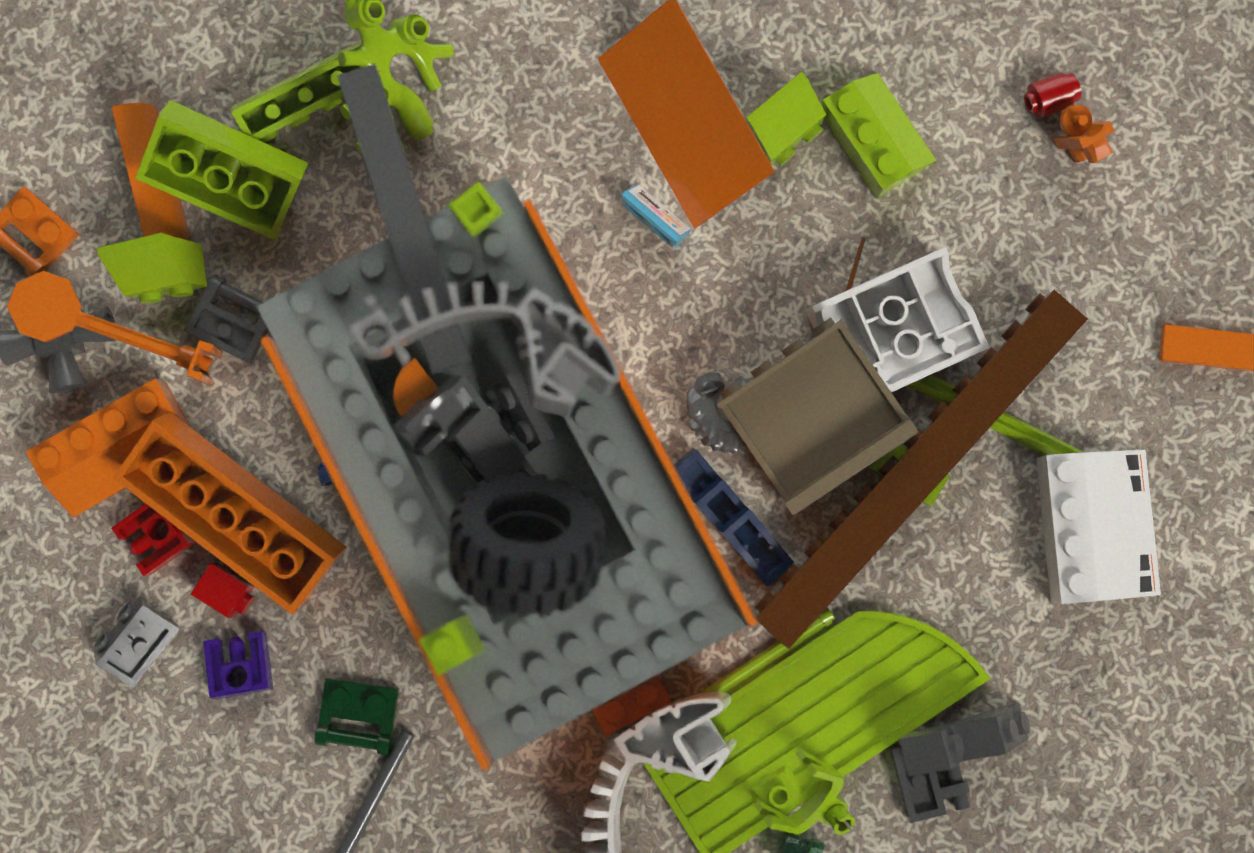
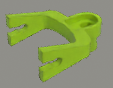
M799 749L795 755L802 763L808 765L806 769L813 777L823 779L813 796L798 811L790 815H785L760 800H757L753 805L759 814L765 816L764 821L769 828L794 834L805 832L816 821L831 825L837 835H844L850 831V828L845 824L846 821L852 827L855 825V818L848 812V805L839 794L844 785L843 777L835 768L802 749Z

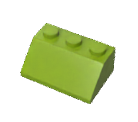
M879 73L854 80L822 100L821 105L826 113L824 121L876 199L937 161Z

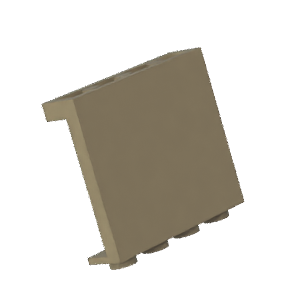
M829 318L813 329L816 335L805 344L800 339L793 342L781 351L785 356L774 365L767 360L750 372L754 377L743 386L736 381L721 391L720 395L723 399L717 403L719 409L723 410L783 498L784 504L792 516L919 432L842 319L835 323L832 318Z

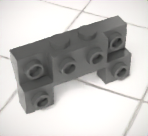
M452 375L427 401L418 400L393 425L415 455L428 456L442 442L474 485L482 481L488 483L493 477L499 475L512 477L514 473H525V476H536L537 474L520 451V443L515 437L505 431L499 423L500 417L497 412L484 403L464 375Z

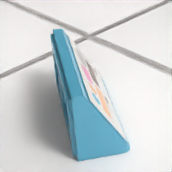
M635 185L622 194V205L672 248H676L690 233L691 229L640 185Z

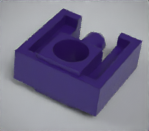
M265 632L247 633V637L250 640L252 660H245L242 639L239 636L232 637L228 643L230 663L225 664L222 647L223 640L212 639L203 641L209 698L216 700L274 690ZM244 667L247 672V680L242 686L235 687L232 682V675L236 669Z

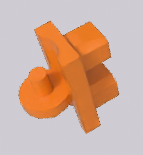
M1071 105L1063 110L1059 123L1062 131L1068 136H1057L1052 139L1058 149H1068L1075 163L1088 160L1089 163H1096L1113 153L1106 138L1107 135L1115 131L1110 121H1092L1091 112L1083 105Z

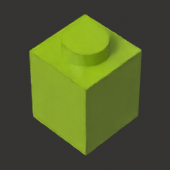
M468 615L455 619L419 639L438 676L486 651Z

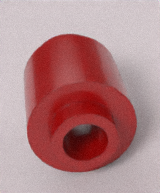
M1059 73L1028 85L1027 93L1024 94L1026 109L1030 114L1035 113L1040 119L1057 113L1068 106L1074 105L1076 101L1081 99V87L1073 73L1066 75Z

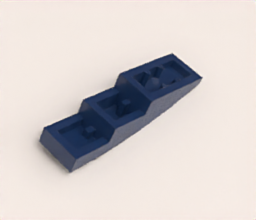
M691 449L673 465L694 505L766 586H769L795 563L755 514L745 506L724 479L719 477L697 449Z

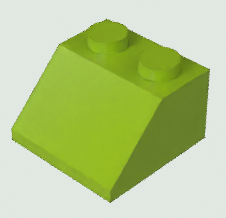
M801 71L748 115L745 120L770 164L774 165L777 162L779 166H782L796 154L794 150L796 145L802 140L807 144L810 143L824 130L820 125L823 124L826 113L807 76Z
M158 233L97 247V255L122 294L139 299L140 304L162 302V296L171 295V297L191 296L194 294V289L207 287L202 244Z

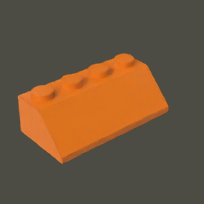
M155 378L25 452L42 484L74 518L125 489L113 477L153 420L171 412L188 426L190 424L168 384Z

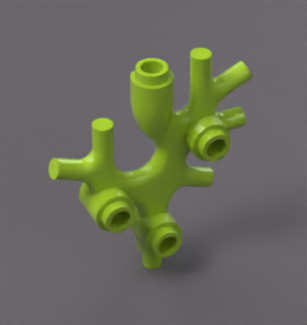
M345 0L343 2L345 5V20L352 29L359 31L361 45L358 50L340 51L338 54L340 66L356 65L365 67L375 64L389 106L396 108L408 135L413 136L415 141L428 137L434 132L432 127L434 121L422 99L412 89L395 81L390 72V63L392 58L399 54L410 57L415 63L428 91L431 92L442 86L433 69V61L435 59L452 58L454 55L452 44H429L425 42L429 33V25L420 15L412 14L394 19L389 26V30H385L380 26L385 16V7L380 0ZM345 103L340 107V112L344 118L350 119L349 110ZM357 141L355 147L359 151H361L359 142Z

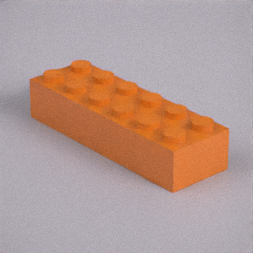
M171 412L151 422L113 477L114 480L291 615L306 603L347 548L343 543Z

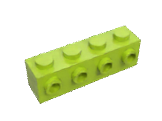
M357 42L341 51L358 50L361 43ZM339 52L233 105L231 113L242 133L264 143L279 135L277 130L289 124L291 128L297 127L310 119V113L320 108L325 112L341 104V98L344 95L337 75L362 67L356 65L340 66L338 62Z

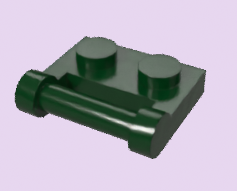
M326 678L319 721L315 732V745L327 746L328 743L373 749L377 750V754L389 755L400 688ZM332 717L380 724V735L331 728Z

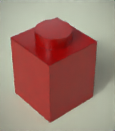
M210 563L190 595L225 617L233 618L238 613L241 615L245 614L255 598L251 594L255 586L220 563Z

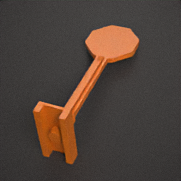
M46 271L39 272L16 283L7 308L20 334L47 343L72 332L75 327H81L174 360L177 366L188 369L186 374L188 377L203 384L211 385L213 379L205 375L204 371L209 372L212 366L213 358H210V355L221 359L223 352L216 346L199 340L196 348L187 345L179 347L82 312L83 306L71 281Z

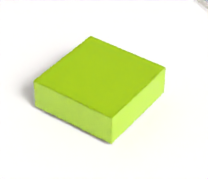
M479 181L448 204L449 209L472 238L504 214Z

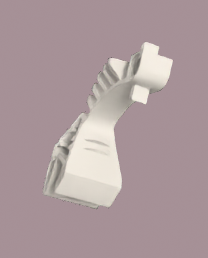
M705 692L677 699L655 710L614 739L627 761L624 764L611 754L605 755L600 762L599 768L618 776L617 780L614 782L606 777L597 778L591 789V793L611 796V801L608 803L596 799L588 804L584 813V817L608 818V824L594 821L587 825L582 832V841L608 839V844H594L585 853H622L620 807L628 776L635 763H648L652 765L653 769L661 770V768H664L665 772L673 774V772H677L703 781H710L737 744L736 739H730L725 742L710 719L721 713L731 703V697L728 693Z

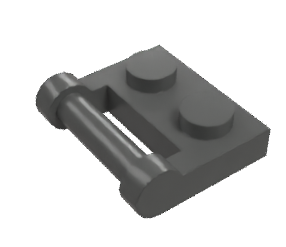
M214 275L183 331L252 364L262 345L260 339L266 337L269 331L257 308L263 301L226 284V279ZM219 297H222L260 317L257 323L253 325L214 304Z

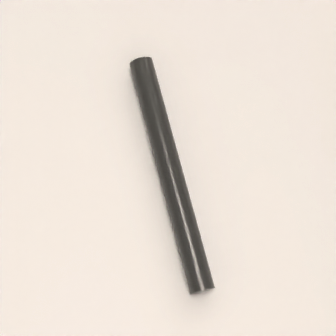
M404 729L401 730L336 853H353L415 735Z

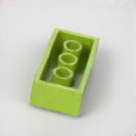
M169 100L157 118L135 179L276 240L309 163Z

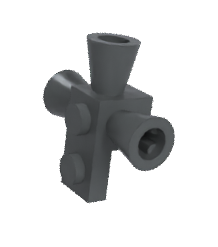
M107 306L89 313V315L115 323L113 314ZM75 327L72 332L47 343L20 334L18 330L0 331V358L6 366H10L34 354L49 360V393H66L80 390L87 386L74 355L86 353L84 342H115L117 340L81 327Z

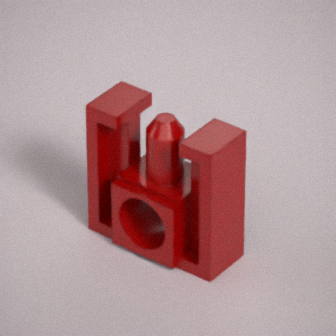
M146 503L111 528L118 540H126L140 528L143 530L144 534L130 545L129 551L133 555H140L151 546L157 550L143 561L135 564L143 577L152 575L197 543ZM162 519L168 525V533L165 538H162L157 531L158 523Z

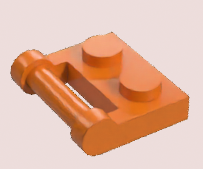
M25 186L0 211V247L26 269L25 274L29 277L39 272L47 271L80 235ZM10 222L44 251L39 258L33 257L4 231Z

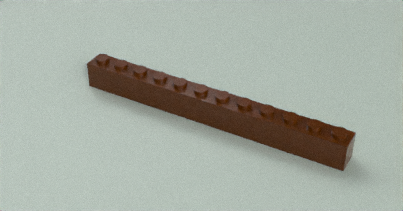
M1055 289L1046 297L1039 293L1025 309L1030 313L1021 324L1015 320L1001 335L1005 342L997 351L990 347L976 362L981 367L972 378L966 374L954 386L952 391L957 395L948 404L941 401L927 416L932 421L923 432L917 428L919 432L903 443L908 449L898 459L892 455L878 470L883 476L874 486L869 482L864 485L854 497L858 504L849 513L843 509L829 524L833 531L824 541L820 537L813 541L804 552L808 559L799 568L793 564L779 579L783 586L778 592L772 595L768 591L755 605L754 608L758 611V614L754 617L756 621L787 649L792 647L1088 320L1087 317Z

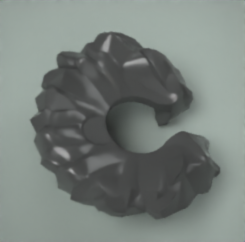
M709 372L697 378L695 384L687 392L686 408L688 409L689 427L692 431H695L697 440H701L704 446H710L713 452L721 451L722 453L731 452L734 454L739 450H744L747 445L732 423L722 419L717 414L716 401L720 396V392L724 390L725 385L720 373L714 374ZM740 376L735 382L738 381L743 386L753 378L745 379L743 376Z

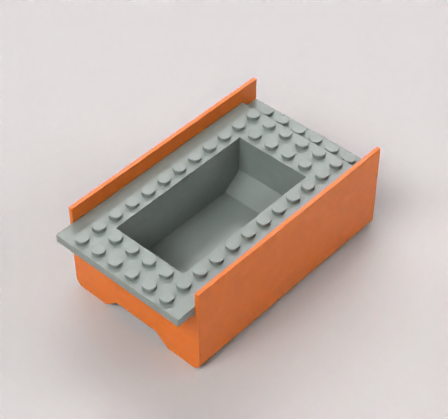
M507 176L485 187L504 214L474 238H472L449 207L426 218L446 284L456 283L460 308L474 306L472 297L473 282H483V304L498 305L499 283H509L506 306L517 308L534 287L553 298V304L560 302L575 310V315L580 314L595 328L593 333L595 335L599 334L608 345L532 201L529 199L523 202V207ZM389 237L257 306L273 337L271 339L266 336L260 340L482 771L488 769L496 760L591 709L605 736L611 735L672 702L658 673L746 626L752 627L757 624L617 360L620 378L609 395H601L585 382L575 395L576 402L569 416L565 417L541 411L554 438L525 455V458L537 474L547 475V478L552 480L557 478L565 480L572 488L577 486L585 492L587 498L591 497L599 507V511L605 521V539L599 581L586 598L579 604L574 602V606L566 611L560 612L555 610L550 616L539 617V614H529L528 618L516 617L515 613L506 612V615L495 613L492 607L486 606L483 608L477 605L472 600V596L467 597L452 579L448 564L450 515L458 500L468 490L471 491L475 485L442 442L428 456L415 455L393 427L401 418L394 404V385L404 367L395 352L379 360L366 357L351 336L349 327L371 315L363 298L372 296L397 335L408 329L399 309V300L408 295ZM496 319L459 323L471 362L433 374L421 338L404 347L410 357L409 363L416 359L439 388L452 375H464L488 406L491 403L485 391L494 387L506 375L519 370L528 386L526 363L520 362L518 354L523 350L517 346V338L521 336V332L512 321ZM374 329L366 334L364 341L370 346L377 347L386 341L387 334L380 329ZM468 615L486 651L438 676L419 639L455 619Z

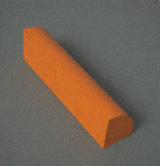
M127 103L111 106L143 237L163 233L191 241L181 199L135 179L159 116L158 108L146 103Z

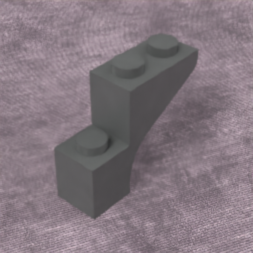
M1017 702L949 724L911 731L899 738L908 776L950 770L963 761L1007 754L1029 739L1030 724L1026 713L1021 711L1020 704Z

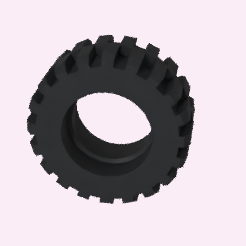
M514 473L512 477H504V475L495 476L490 482L482 481L476 484L471 491L468 490L452 509L449 527V572L457 587L467 597L472 596V600L483 608L486 606L492 607L495 613L506 615V612L515 613L516 617L528 618L529 614H539V617L550 616L555 610L560 612L566 611L574 606V602L579 604L586 598L599 581L605 539L604 517L591 497L587 498L585 492L577 486L570 487L565 480L559 478L556 480L548 479L547 475L543 474L525 476V473Z

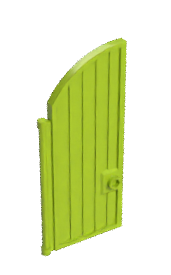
M827 607L790 649H787L777 641L700 692H726L730 695L731 703L721 713L710 719L725 742L730 739L737 740L736 746L709 782L677 772H673V774L665 772L664 768H661V770L653 769L652 765L648 763L643 764L700 853H730L768 828L764 821L765 816L759 814L753 806L757 800L787 815L807 802L820 786L823 779L813 777L806 769L808 765L802 763L795 755L799 749L835 768L844 777L897 742L899 738L915 730L990 680V676L979 662L961 645L944 633L920 621L892 613L857 611L835 625L833 623L835 619L833 613Z

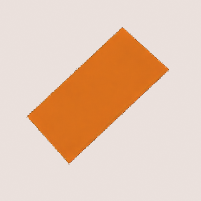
M667 0L598 58L694 229L775 173L677 0Z

